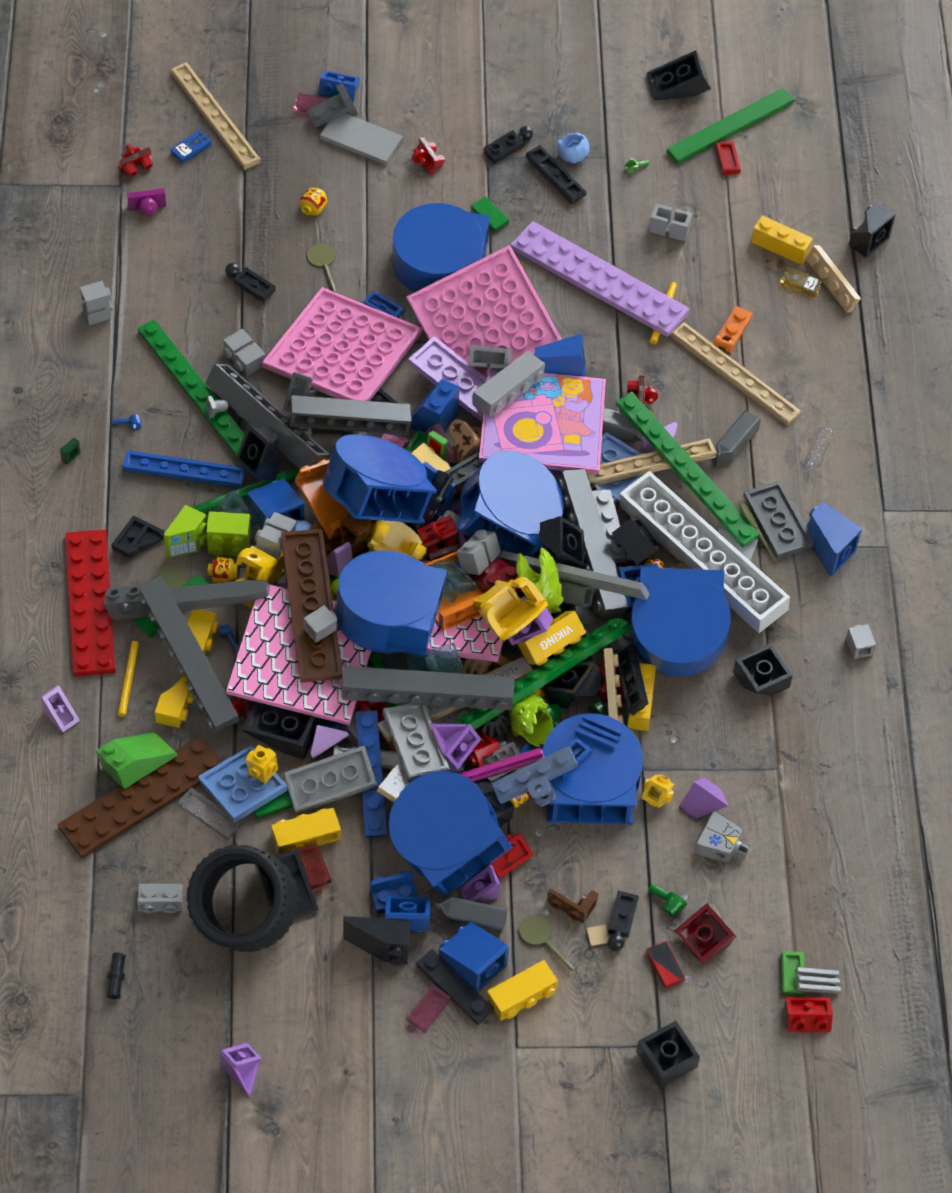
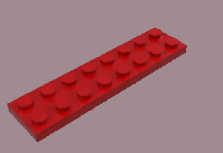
M103 529L66 532L74 676L116 673L112 617H109L104 606L106 590L110 588L107 531Z

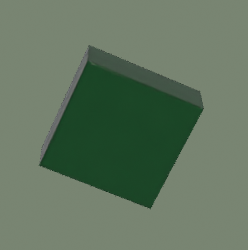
M75 437L60 449L61 461L65 464L71 462L81 453L79 440Z

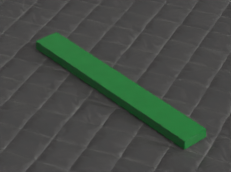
M783 87L668 147L666 153L679 164L793 104L794 98Z

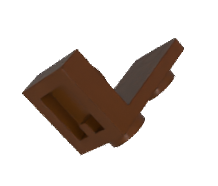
M550 888L547 894V901L553 908L566 912L571 919L584 923L597 905L599 894L591 890L587 896L583 895L579 903L576 904Z

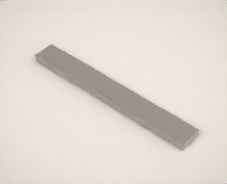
M501 551L498 555L500 559L505 560L511 566H517L518 554ZM522 555L526 558L531 569L537 574H541L540 559ZM555 563L558 569L559 580L647 600L650 595L645 585L641 582Z

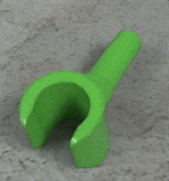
M629 159L624 167H629L627 173L632 174L637 167L649 165L650 162L649 160L636 162L634 159Z

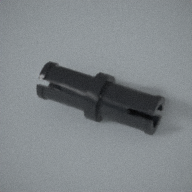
M117 952L112 954L111 969L107 975L109 984L106 997L109 999L118 1000L121 998L122 981L125 980V973L123 972L126 955Z

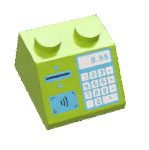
M187 505L182 508L164 533L166 557L173 558L198 552L201 546L206 545V514Z

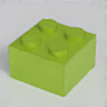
M209 511L207 524L208 554L238 557L242 550L250 548V514Z

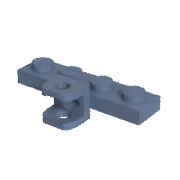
M567 746L493 782L492 785L501 804L529 791V794L536 803L543 807L556 799V793L550 780L579 766L572 749ZM548 794V797L546 799L541 798Z

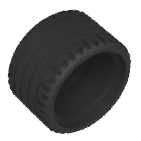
M237 844L224 846L223 849L218 848L216 851L209 853L208 857H204L200 864L196 866L197 869L191 874L192 877L188 882L189 888H187L186 897L188 902L187 910L197 930L204 934L203 936L211 942L240 952L260 951L262 948L266 949L276 944L277 940H281L289 931L290 925H293L297 915L296 909L299 906L296 881L291 877L292 873L286 865L282 864L276 857L260 849L247 845L239 846ZM242 864H257L270 877L274 893L272 908L267 918L254 930L242 934H230L221 927L213 911L214 890L222 876L232 868Z

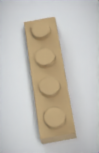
M814 246L805 260L845 312H852L861 298L821 246Z
M612 648L604 649L609 717L624 724L623 715H619V707H622L621 695H617V687L621 686L620 675H616L615 667H619L618 654H614Z

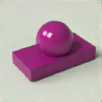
M165 188L127 193L129 211L139 209L144 215H153L157 211V207L166 206Z

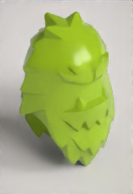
M541 548V555H539L541 574H537L531 569L526 558L519 553L516 566L518 576L525 577L535 584L548 603L546 608L550 614L561 612L559 606L563 602L564 597H562V584L559 582L558 569L553 557H551L548 551Z
M531 693L514 704L513 709L508 710V716L513 735L515 737L521 735L530 744L540 748V744L544 745L546 738L554 727L552 718L547 710L548 704L540 698V695Z

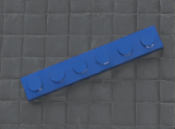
M129 450L126 452L123 464V471L235 488H242L245 476V469L243 467Z
M377 710L356 712L358 747L365 745L378 785L362 792L366 838L387 836L384 796L377 792L378 787L383 782Z

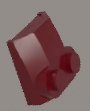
M495 558L492 563L488 562L489 566L480 575H469V578L482 594L495 586L494 582L497 580L509 582L519 578L516 567L498 558Z
M708 903L674 930L675 934L701 964L705 963L721 949L729 947L733 939L736 938V935Z

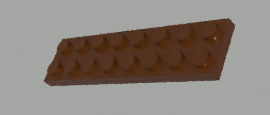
M322 529L281 532L300 683L342 679L343 673L337 631L315 643L303 629L304 617L325 605L329 611L332 610L334 612Z
M201 735L175 751L177 753L175 758L131 786L123 789L119 785L58 823L59 830L82 859L201 785L198 776L222 763L221 759Z

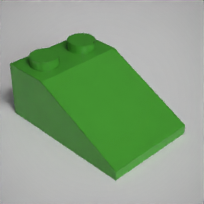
M155 732L113 739L96 750L102 768L123 789L131 786L177 756V753Z

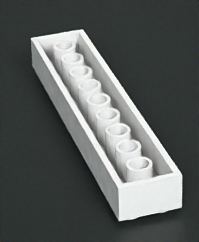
M650 471L620 493L619 507L631 518L637 516L654 539L687 569L724 570V595L729 607L758 633L762 632L789 610L790 596Z

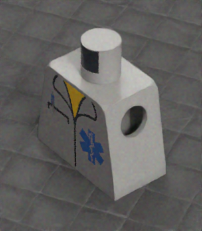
M713 811L697 842L695 853L727 863L730 861L733 853L745 858L750 846L740 841L743 831L740 827Z

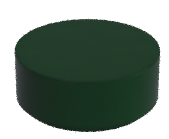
M594 701L588 706L589 714L608 716L607 710L602 703Z

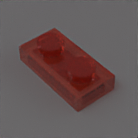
M317 843L299 848L298 852L311 889L332 883V878Z

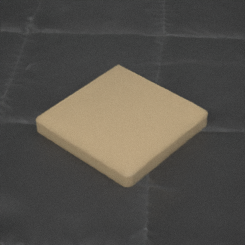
M606 925L587 928L591 946L607 944L609 935Z

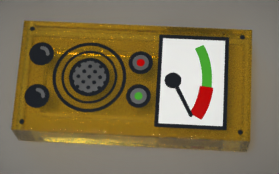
M787 267L780 284L816 297L823 284V279Z

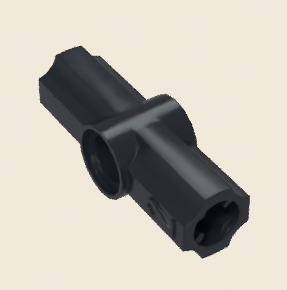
M441 470L437 471L431 482L437 492L431 495L423 515L425 522L424 524L410 523L413 527L419 529L430 524L435 513L437 514L445 502L444 497L454 480L451 475Z

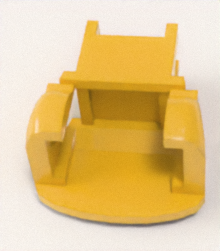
M371 520V535L365 540L367 542L366 547L370 548L368 552L379 550L396 551L407 554L418 561L425 555L427 548L422 546L420 537L404 523Z
M251 546L242 550L237 557L236 564L241 565L244 562L247 564L245 577L236 581L249 580L251 577L256 581H268L269 585L273 586L285 573L283 569V553L277 560L256 548V546ZM255 600L242 604L252 610Z
M519 577L509 582L497 580L494 582L495 586L479 599L475 598L473 600L476 607L481 608L478 612L501 641L507 640L526 627L548 605L535 584L525 577ZM512 586L521 588L527 600L521 601Z

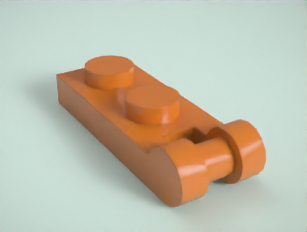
M735 306L713 344L718 348H725V351L731 353L752 319L753 313Z

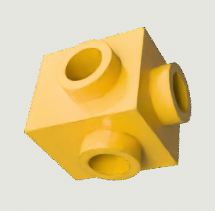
M258 745L246 757L248 775L265 784L278 770L276 754L269 748Z
M655 775L650 779L648 778L642 787L644 792L641 799L654 807L660 808L666 802L670 803L675 793L672 789L675 784L671 783L670 779L664 775Z

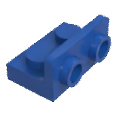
M325 70L320 77L318 94L332 98L339 94L336 86L343 83L353 102L361 78Z
M401 871L393 876H381L370 881V894L377 914L386 911V896L418 897L412 871Z

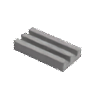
M798 967L795 970L797 991L839 994L841 992V987H839L840 979L837 977L839 971ZM802 982L832 984L833 986L802 984Z

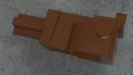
M349 513L341 520L340 534L342 539L340 546L349 541L353 559L356 558L357 553L365 549V540L371 535L372 531L371 519L353 518Z

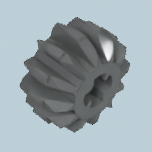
M503 711L475 729L476 732L482 731L491 738L496 736L499 739L501 734H506L507 727L510 724L507 711Z

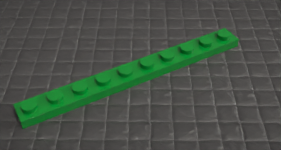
M155 319L138 327V333L233 455L237 457L245 436L243 431L227 411L216 412L214 418L209 417L205 407L207 397L212 396L214 401L217 398Z
M633 392L628 393L616 402L619 410L742 548L759 537V533Z
M619 618L611 619L600 629L594 630L589 636L581 639L570 648L565 649L537 669L529 671L523 678L514 681L513 705L630 631L629 623ZM474 708L469 712L463 713L453 723L470 724L475 730L503 711Z

